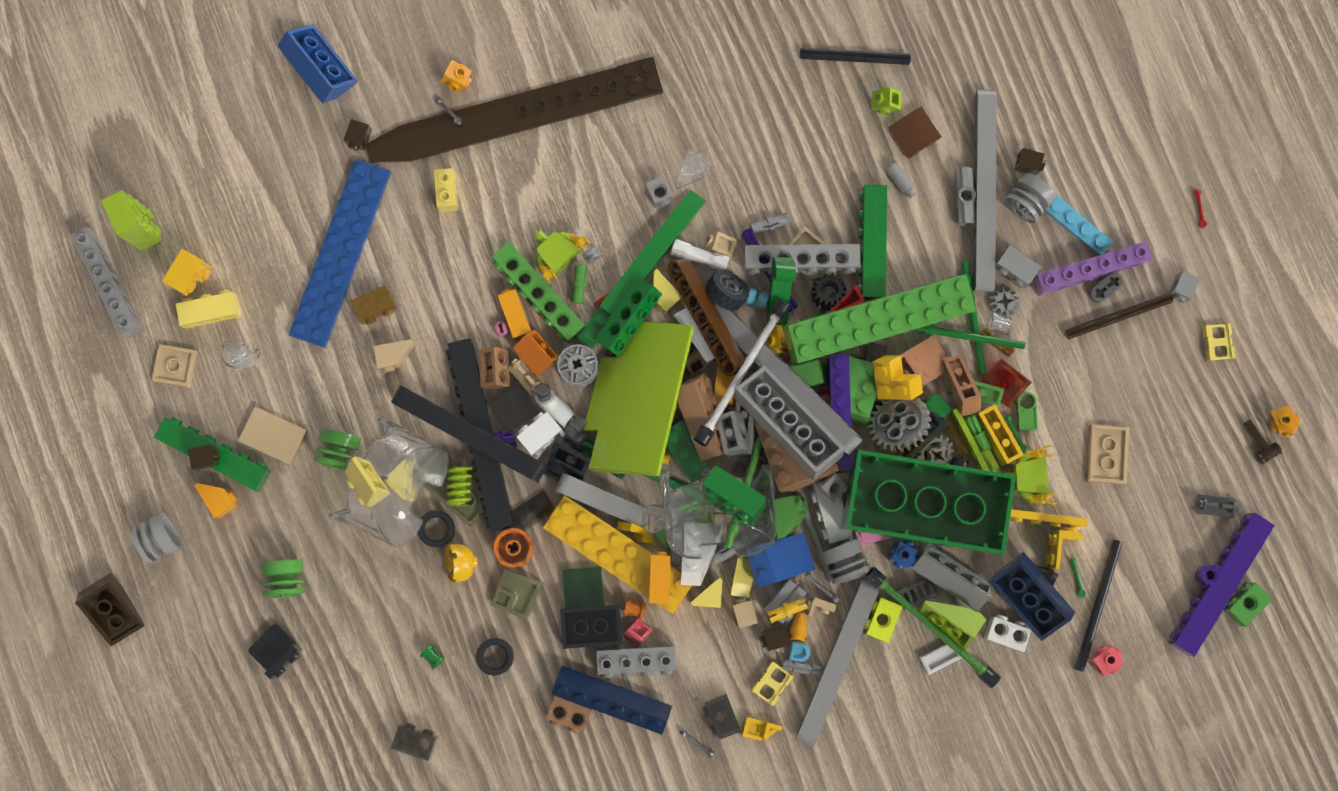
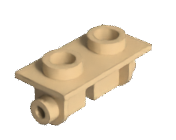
M516 358L511 362L509 371L533 397L536 394L535 387L545 382L540 376L537 377L529 370V366L524 360Z

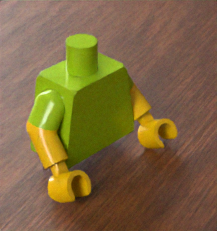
M540 230L534 236V239L540 244L536 249V263L539 272L543 275L546 282L550 284L549 279L551 277L557 279V275L580 253V248L585 251L586 249L583 245L585 243L590 244L591 242L584 236L579 237L567 232L557 233L554 231L548 237Z
M1052 445L1043 446L1042 449L1027 451L1017 459L1016 464L1012 465V472H1004V474L1016 475L1014 492H1018L1019 496L1031 503L1057 504L1050 502V498L1057 495L1049 493L1046 457H1051L1054 453L1047 454L1046 450L1048 447H1053Z

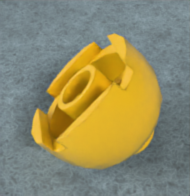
M448 544V548L445 550V569H449L450 575H447L449 583L464 582L471 577L474 568L477 567V557L473 556L472 551L467 546Z

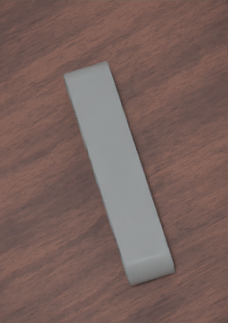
M562 473L555 490L560 494L642 527L649 511L642 506Z

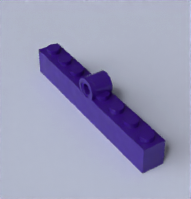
M1248 513L1242 517L1240 528L1231 535V542L1228 547L1226 546L1221 551V559L1218 563H1215L1213 566H1200L1195 572V578L1201 584V591L1198 596L1196 595L1191 600V608L1182 615L1180 619L1181 624L1178 629L1175 628L1169 642V644L1188 656H1196L1275 526L1257 513ZM1207 571H1208L1209 574H1210L1209 579L1206 578V572H1207Z

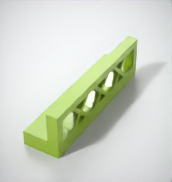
M959 408L952 410L949 414L977 469L1001 473L1002 471L991 450L980 452L966 422V417L969 415L962 416Z

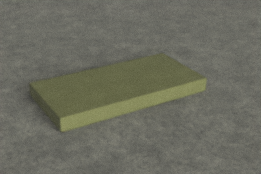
M437 448L413 477L467 525L472 527L486 511V509H482L480 498H483L482 491H478L476 480L473 477L467 478L466 481L472 483V485L466 486L467 489L472 490L471 493L466 494L467 497L471 498L470 501L466 502L470 506L461 507L446 504V501L452 499L447 496V493L452 492V490L447 488V485L453 484L447 480L448 477L453 476L447 470L459 465L441 449Z

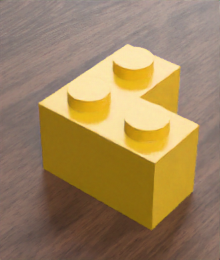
M181 249L162 282L187 296L195 289L196 281L203 283L204 280L209 278L212 267L202 259Z
M884 355L872 362L878 399L912 400L923 393L921 374H903L901 355Z

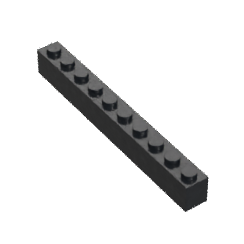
M468 338L448 343L449 349H446L448 361L452 360L453 367L450 368L452 379H456L457 386H454L456 397H460L461 400L459 405L460 414L465 417L466 421L494 435L484 389L481 388L480 372L473 342ZM467 445L469 453H473L474 460L471 461L473 471L478 473L479 479H476L478 491L481 490L483 498H480L482 509H486L487 516L484 517L486 527L490 528L492 532L514 527V518L501 463Z

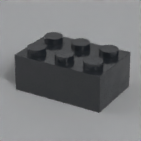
M620 605L560 609L563 649L623 644Z

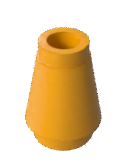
M795 613L788 633L790 640L805 642V638H807V614Z

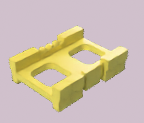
M1231 323L1202 327L1203 338H1206L1205 344L1208 349L1205 350L1206 361L1235 358L1232 337L1230 336L1232 335ZM1222 327L1224 337L1213 338L1212 328ZM1216 346H1225L1227 356L1216 357L1214 348Z
M771 661L765 669L767 672L763 673L764 675L759 679L760 682L757 680L751 691L774 706L780 698L779 694L782 693L785 686L789 685L794 676ZM776 668L786 674L781 683L771 678V674ZM765 684L774 689L770 699H766L760 694V690Z

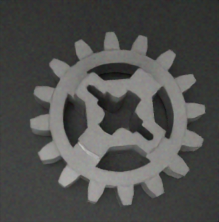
M940 433L914 458L950 465L948 460L954 458L950 453L954 452L955 449L951 448L953 443L949 441V438Z

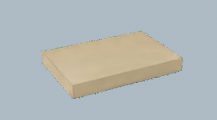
M254 407L238 441L292 465L308 430L258 407Z
M1089 425L1087 482L1127 484L1129 427Z

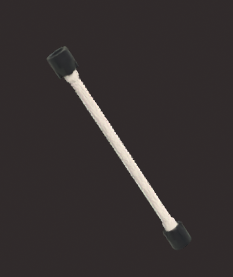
M776 300L769 312L771 314L770 320L757 339L744 364H742L724 397L716 407L709 422L704 426L701 425L693 440L704 447H707L715 434L713 432L714 425L735 393V388L741 383L775 324L779 320L783 321L789 311L790 306L786 302Z

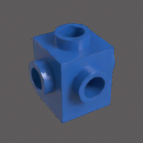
M904 540L903 543L897 542L896 545L893 544L891 546L888 560L893 562V566L903 570V568H909L910 565L914 566L918 558L916 555L918 550L914 549V545ZM903 551L908 553L907 558L901 556Z

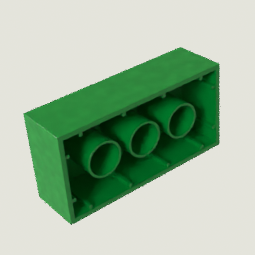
M863 450L853 452V470L849 474L842 530L995 555H1005L1016 475Z

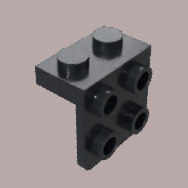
M273 624L249 648L248 652L266 670L264 674L269 679H278L286 671L285 667L289 663L293 664L300 657L299 653L303 649L278 624Z

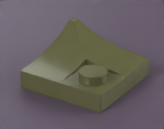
M505 569L491 606L528 620L544 583Z

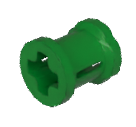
M433 644L428 646L419 655L431 665L433 670L445 659L444 656H441L434 649Z

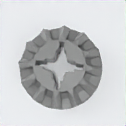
M1001 287L994 290L990 295L989 306L995 315L1009 317L1018 310L1020 299L1017 296V292H1014L1011 288ZM1003 296L1006 300L1011 301L1006 305V309L1004 304L997 303L1003 299Z

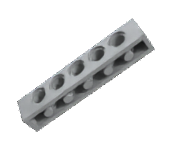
M85 227L70 235L119 335L129 339L144 331L96 232L89 227Z
M860 244L745 245L744 272H749L750 275H758L760 272H768L771 275L773 257L780 256L794 259L796 274H798V271H806V274H816L817 271L834 274L836 271H844L846 274H851L860 268ZM835 256H842L844 263H838L835 260ZM766 257L769 263L762 264L759 258ZM797 257H805L806 263H799L797 261ZM816 257H824L825 263H818Z

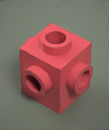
M1102 645L1095 650L1096 654L1089 658L1099 675L1106 676L1109 673L1114 674L1121 669L1120 665L1124 663L1121 659L1123 657L1121 652L1113 646Z

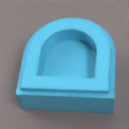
M792 641L788 660L796 662L806 661L810 655L808 646L801 642Z

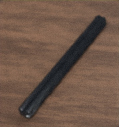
M816 48L800 49L801 59L909 65L911 62V54Z

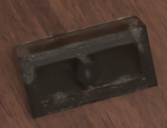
M543 490L512 510V513L522 529L527 530L552 514L556 508Z

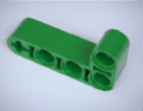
M773 257L766 325L771 316L769 312L776 300H782L788 305L790 304L791 286L796 277V265L793 258ZM789 311L783 321L779 320L775 325H787Z

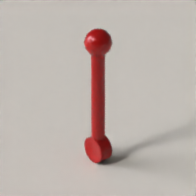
M1196 189L1193 194L1197 199L1200 216L1199 227L1204 228L1207 226V222L1204 220L1202 211L1201 190Z

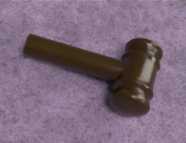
M1251 419L1244 422L1262 450L1259 453H1255V459L1259 464L1264 465L1265 462L1282 454V448L1278 443L1274 442L1272 445H1267Z

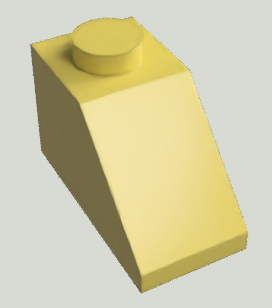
M656 269L654 271L653 286L662 293V296L654 308L659 313L663 312L666 315L683 299L673 285Z

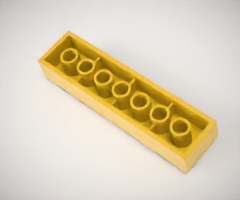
M564 495L543 528L649 598L651 555L654 554ZM670 566L669 604H656L674 614L692 585H681V572Z

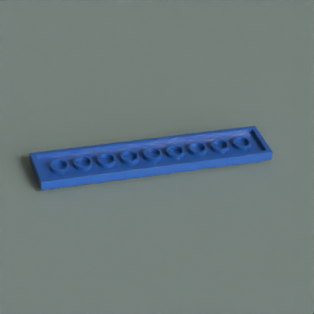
M356 159L354 160L289 336L323 348L327 347L389 181L390 171Z

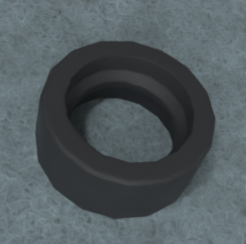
M430 511L420 518L417 524V533L419 539L424 544L430 547H442L453 539L455 524L448 514L442 511ZM432 518H441L447 524V534L440 540L429 539L425 533L426 523Z
M499 638L486 640L480 645L476 653V662L480 670L492 676L501 675L508 671L514 660V653L510 644ZM498 645L506 652V662L500 668H490L484 662V652L488 647Z

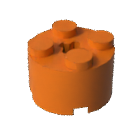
M517 528L507 529L495 539L494 553L498 561L504 566L512 568L522 567L533 557L534 542L530 535L523 530ZM517 543L519 550L513 554L512 549H509L510 545Z

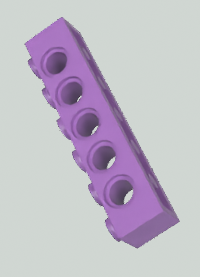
M1145 241L1040 273L1033 278L1038 296H1042L1104 277L1111 273L1146 264L1152 260V256Z

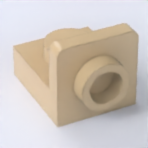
M718 231L711 232L705 239L704 250L732 257L737 239Z
M813 597L812 600H808V609H805V611H808L807 616L812 617L815 607H818L817 611L829 614V611L835 612L837 605Z

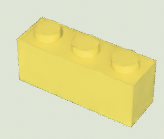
M230 290L220 291L218 295L214 296L204 294L195 300L193 298L182 299L181 303L175 304L179 326L184 329L241 317L237 295L230 292Z

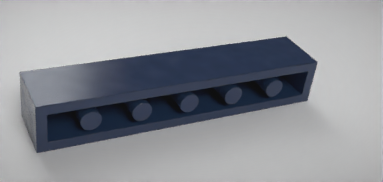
M563 665L551 693L557 697L661 735L664 732L672 709V705Z

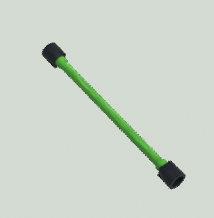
M875 566L867 572L864 578L875 588L885 589L890 596L896 599L922 624L932 630L937 637L943 640L945 644L947 643L952 650L973 666L977 673L980 674L979 678L985 684L993 688L1000 681L1001 676L988 666L986 668L984 665H981L915 606L909 603L907 599L905 600L892 586L890 587L885 580L886 576Z

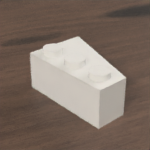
M684 523L681 585L701 586L709 563L721 540L722 525Z

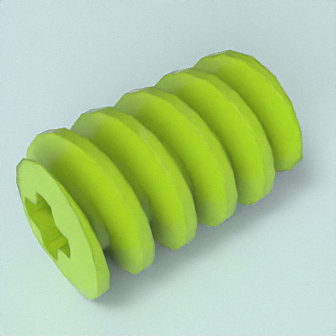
M454 466L452 469L447 470L449 474L453 475L448 477L447 480L453 484L447 485V488L452 490V492L447 493V496L452 499L446 501V504L461 507L470 506L466 502L470 501L471 498L467 497L466 494L471 493L472 490L467 489L466 486L472 485V483L466 481V479L472 477L471 474L467 473L468 470H472V467Z

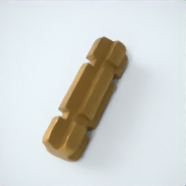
M987 328L981 332V335L998 337L996 334H991L992 331ZM990 344L997 350H1002L1003 354L1007 357H1010L1015 351L1013 347Z

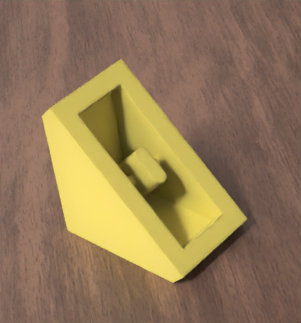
M719 577L690 602L692 606L721 608L723 580Z

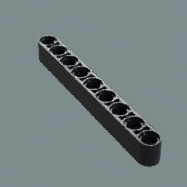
M399 385L391 400V403L537 483H539L548 466Z

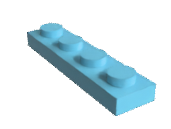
M1057 195L1054 202L1047 209H1043L1045 213L1098 256L1104 254L1113 243L1110 238Z

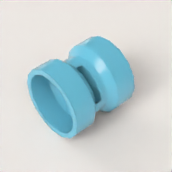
M751 288L746 306H755L759 310L764 311L769 292H758L757 289Z

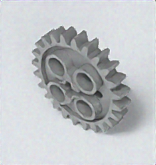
M920 398L912 400L888 399V402L881 400L883 405H876L878 411H872L871 413L874 418H869L871 423L868 425L870 429L869 434L874 443L880 449L884 448L886 452L891 449L893 454L896 453L897 449L901 453H903L904 448L911 451V445L918 447L917 441H924L921 436L928 435L925 429L931 428L928 423L931 421L930 412L925 403L921 402Z

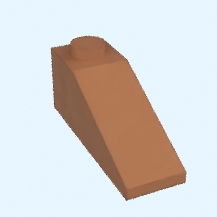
M962 354L943 359L952 392L961 415L965 416L980 412L981 395Z

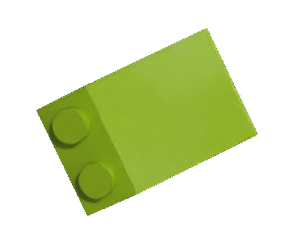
M926 600L920 610L924 616L930 619L965 651L986 622V619L978 611Z

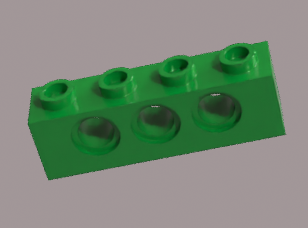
M637 277L594 340L603 348L619 357L658 302L662 293L650 283Z

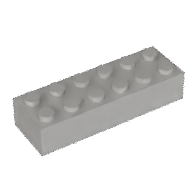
M765 365L735 388L734 398L813 481L843 457L845 448Z

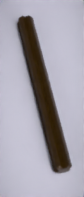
M1167 293L1065 330L1066 337L1072 339L1173 302V297L1171 293Z

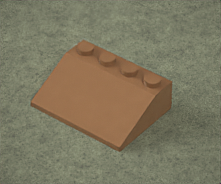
M754 420L779 491L790 494L839 471L837 463H835L813 481L759 423Z

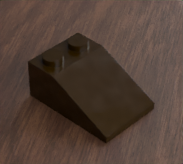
M112 573L82 590L77 595L75 604L110 646L115 645L145 625L123 586Z

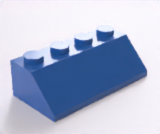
M314 24L286 31L278 44V48L322 103L337 99L358 82Z

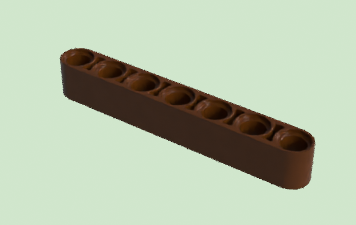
M688 259L670 261L667 266L668 274L721 371L726 376L736 375L742 364H744L745 359L715 304L706 292V288L695 268Z

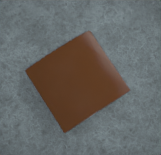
M922 106L888 127L909 159L942 138Z

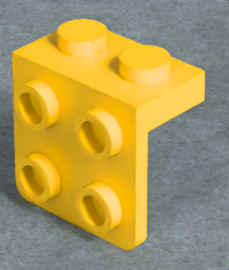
M1070 527L1050 531L1046 541L1049 546V551L1045 555V565H1047V568L1059 570L1062 541H1082L1083 533L1077 532V528Z

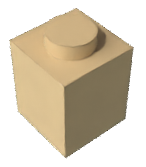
M747 598L735 600L736 604L732 605L738 628L758 623L752 600L747 601Z

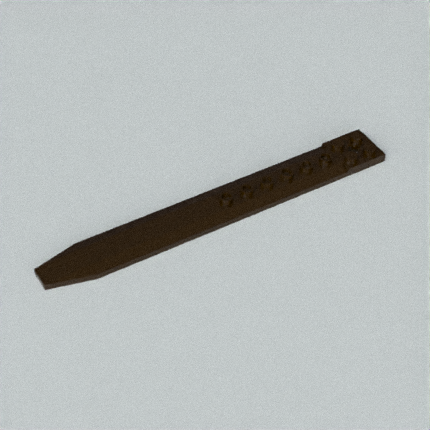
M649 57L619 65L612 69L452 111L456 117L461 118V125H456L454 119L448 113L400 125L366 145L371 163L412 162L663 94V89L654 57ZM637 76L645 77L643 84H640L638 81L635 82Z

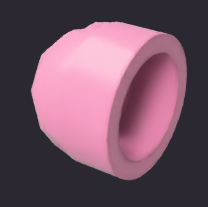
M498 321L494 325V332L497 336L504 337L509 333V326L504 321ZM499 324H502L503 333H500Z

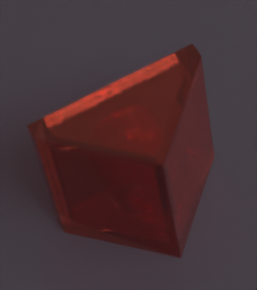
M1002 358L993 364L980 381L981 383L1003 388L1004 392L1001 402L1008 408L1032 383Z

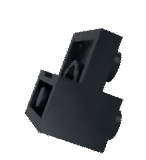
M561 437L555 444L547 463L548 466L543 474L558 482L562 473L583 481L589 470L592 452Z

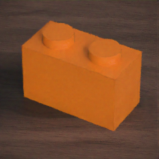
M536 330L527 333L513 347L517 356L524 360L529 366V370L537 377L546 373L558 361L559 356Z

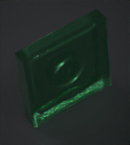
M601 567L562 570L565 609L604 606Z

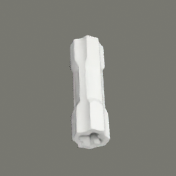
M677 239L671 252V256L688 259L716 271L719 269L726 270L730 259L728 256L712 253Z

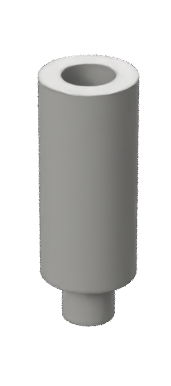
M897 162L885 170L903 195L907 194L909 198L916 195L912 190L914 188L913 184Z

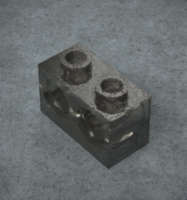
M407 722L404 725H399L391 749L429 761L438 736L434 735L435 732L425 728L423 731L415 729L416 725ZM403 732L410 734L411 740L409 743H405L402 740ZM422 738H425L429 741L430 745L428 749H424L420 746V740Z

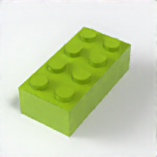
M122 190L101 200L117 236L140 251L162 242L160 238L162 233L157 224L154 225L152 221L154 218L153 213L143 203L140 204L137 199H134L131 194L128 195Z

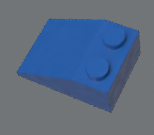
M804 532L746 550L758 588L816 570Z

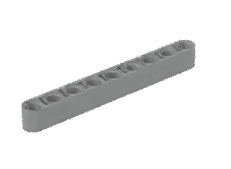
M863 578L859 582L795 736V740L814 747L880 590V587L875 588Z

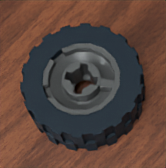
M724 269L715 271L705 286L710 299L719 307L725 308V310H738L749 297V289L738 275Z

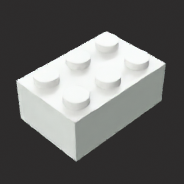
M543 412L539 413L533 419L534 423L530 426L525 425L518 431L519 435L517 438L536 459L551 448L561 437L565 436L563 430L548 412L545 414Z

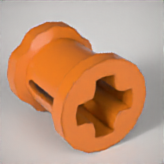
M628 598L623 615H632L642 620L646 603L639 604Z

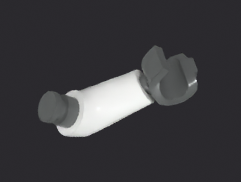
M541 383L535 387L536 395L534 399L538 407L544 412H548L553 419L566 428L565 433L572 441L578 444L590 436V432L583 430L587 421L580 416L576 417V414L552 389H549L547 384Z

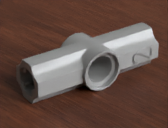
M969 167L957 168L955 170L957 193L955 200L958 211V225H975L974 199L976 194L973 187V170ZM962 193L968 194V196H969L970 199H969V200H964V199L961 197V194H962Z

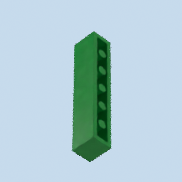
M865 184L862 190H859V202H862V209H859L858 218L862 220V227L858 229V239H861V265L858 269L861 283H858V287L865 300H873L886 296L887 185Z
M173 416L171 419L164 417L153 438L189 456V449L214 445L220 450L221 460H219L220 465L210 468L254 491H261L271 471L266 469L267 465L256 461V463L249 460L250 456L239 452V454L232 452L233 447L225 443L222 446L215 443L217 439L208 434L204 437L198 434L200 430L190 425L186 428L182 425L183 421Z

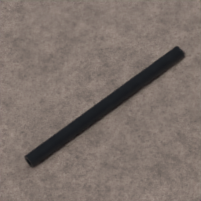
M1113 540L1074 668L1081 672H1084L1123 544L1121 541Z

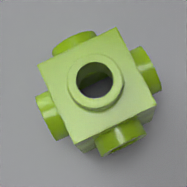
M887 86L872 91L871 110L879 112L880 115H890V112L901 110V91Z

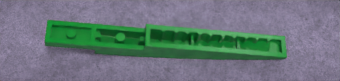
M689 191L601 303L600 308L577 336L578 340L593 350L597 344L594 339L637 277L644 281L648 279L673 246L675 240L679 238L706 201L693 191Z

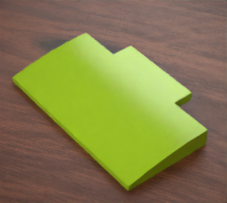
M643 322L619 357H601L586 417L587 423L583 429L587 432H597L589 468L604 473L645 476L660 475L694 331L692 325Z

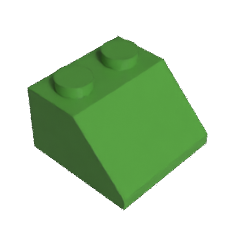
M803 495L771 500L777 539L793 536L807 515L808 503Z

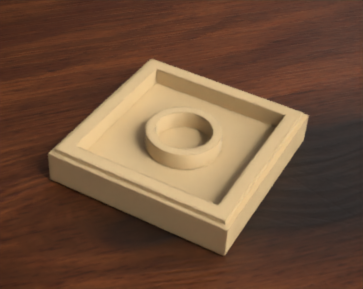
M159 344L151 381L191 388L198 351Z

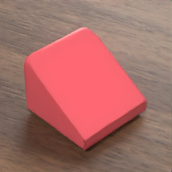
M638 617L623 636L635 647H639L651 633L652 629L642 620H639Z

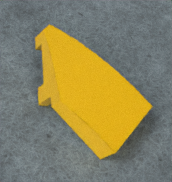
M618 522L617 529L633 532V541L654 545L655 538L644 528L632 523Z
M745 716L740 735L759 741L767 740L775 732L781 731L783 726Z

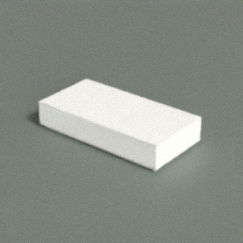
M947 643L919 657L928 675L962 658Z

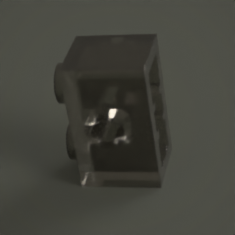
M726 693L704 701L706 706L702 708L706 718L710 717L713 725H710L714 737L718 736L719 740L741 732ZM718 712H721L722 715L726 714L723 722L715 719L718 717Z

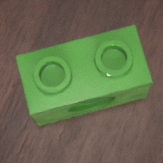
M1246 582L1239 588L1240 592L1236 596H1232L1224 608V611L1239 626L1246 627L1273 600L1256 582ZM1245 598L1249 600L1247 608L1243 604Z

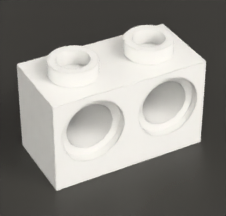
M997 614V617L991 616L983 639L1025 652L1032 631L1026 628L1027 624L1016 621L1015 624L1008 622V617ZM997 624H1001L1003 627V631L999 635L995 632ZM1016 630L1021 633L1019 641H1015L1013 638Z

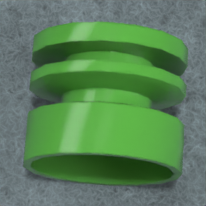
M321 428L318 441L326 444V448H316V452L323 453L324 456H314L313 461L325 467L346 470L349 463H346L347 459L351 460L355 457L348 454L349 450H359L361 437Z
M303 560L261 562V575L271 577V581L262 583V586H271V590L262 591V596L284 598L305 593L304 588H295V584L304 583L302 579H295L296 574L304 572Z

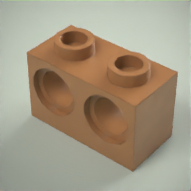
M490 347L478 350L481 388L497 390L510 387L508 349Z
M554 696L546 718L550 720L549 723L560 727L562 724L568 726L567 730L579 734V731H584L592 709ZM555 707H563L565 710L564 716L557 717L554 713ZM579 713L583 716L581 724L573 722L572 717L574 714Z

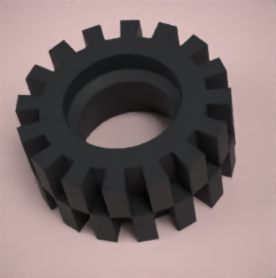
M824 274V277L820 275L818 280L815 279L812 286V301L816 302L815 305L817 307L820 305L822 310L825 307L827 311H830L846 295V285H844L843 279L840 281L838 275L836 278L834 274L830 276ZM826 286L833 287L836 290V295L832 298H826L822 295V289Z

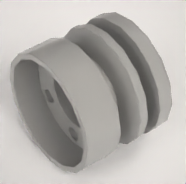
M1026 173L1017 183V188H1013L1010 194L1004 198V201L1008 208L1019 218L1030 224H1035L1039 217L1043 215V209H1047L1054 202L1056 194L1044 180L1034 174Z
M580 344L570 345L560 353L557 361L558 372L562 380L570 387L585 388L592 384L597 377L598 361L594 352L587 346ZM578 361H581L580 363L582 367H578L577 369H575L573 363H578Z
M160 513L150 518L149 525L146 522H142L139 526L136 525L130 529L132 541L138 553L148 564L155 562L156 559H161L163 552L169 555L182 547L178 532L165 513Z
M858 538L820 553L825 565H835V568L831 569L828 574L831 575L837 572L839 575L831 579L832 584L851 581L871 569L869 564L862 567L859 565V563L867 559L866 557H856V554L863 550Z

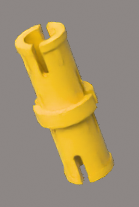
M801 597L788 604L785 602L783 606L767 611L768 617L776 614V616L769 619L770 622L773 623L785 617L790 618L792 614L808 609L807 604L798 606L805 602L804 598Z

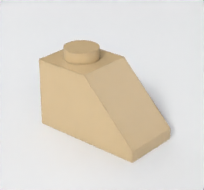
M409 339L374 346L377 369L383 371V373L394 372V369L402 365L414 348V341Z

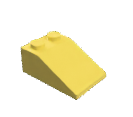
M356 456L351 459L345 472L348 477L346 482L352 489L355 488L358 493L357 499L362 505L372 507L391 494L370 461Z

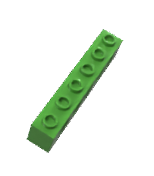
M510 242L506 243L492 256L495 261L492 263L499 272L502 270L507 275L505 279L512 286L515 284L520 289L517 292L524 300L528 298L532 302L530 306L537 314L541 312L545 318L543 320L550 328L554 326L557 330L555 334L561 341L564 342L566 340L570 343L581 333L585 327L583 322ZM511 262L517 263V267L514 270L507 269V266ZM528 276L530 281L527 284L520 283L521 277ZM535 290H541L543 292L540 298H534L532 296ZM547 304H554V311L547 312L545 310ZM562 317L568 319V323L565 326L558 325V320Z

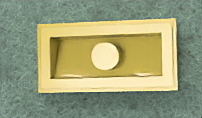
M737 557L730 592L732 596L747 599L750 597L754 574L749 559Z

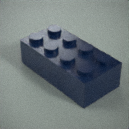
M1024 552L994 573L990 580L992 585L1041 641L1071 621L1075 611Z

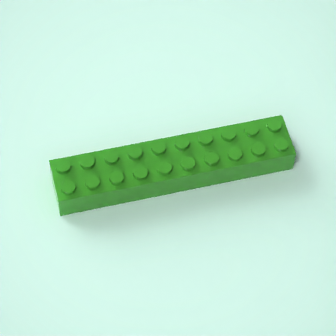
M964 274L783 325L782 329L791 363H801L972 313L976 309L967 275Z

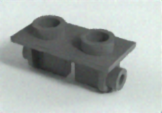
M1197 494L1196 514L1235 518V511H1239V504H1236V499Z

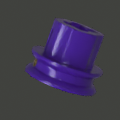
M501 429L499 432L494 431L495 437L517 447L514 431L502 433Z

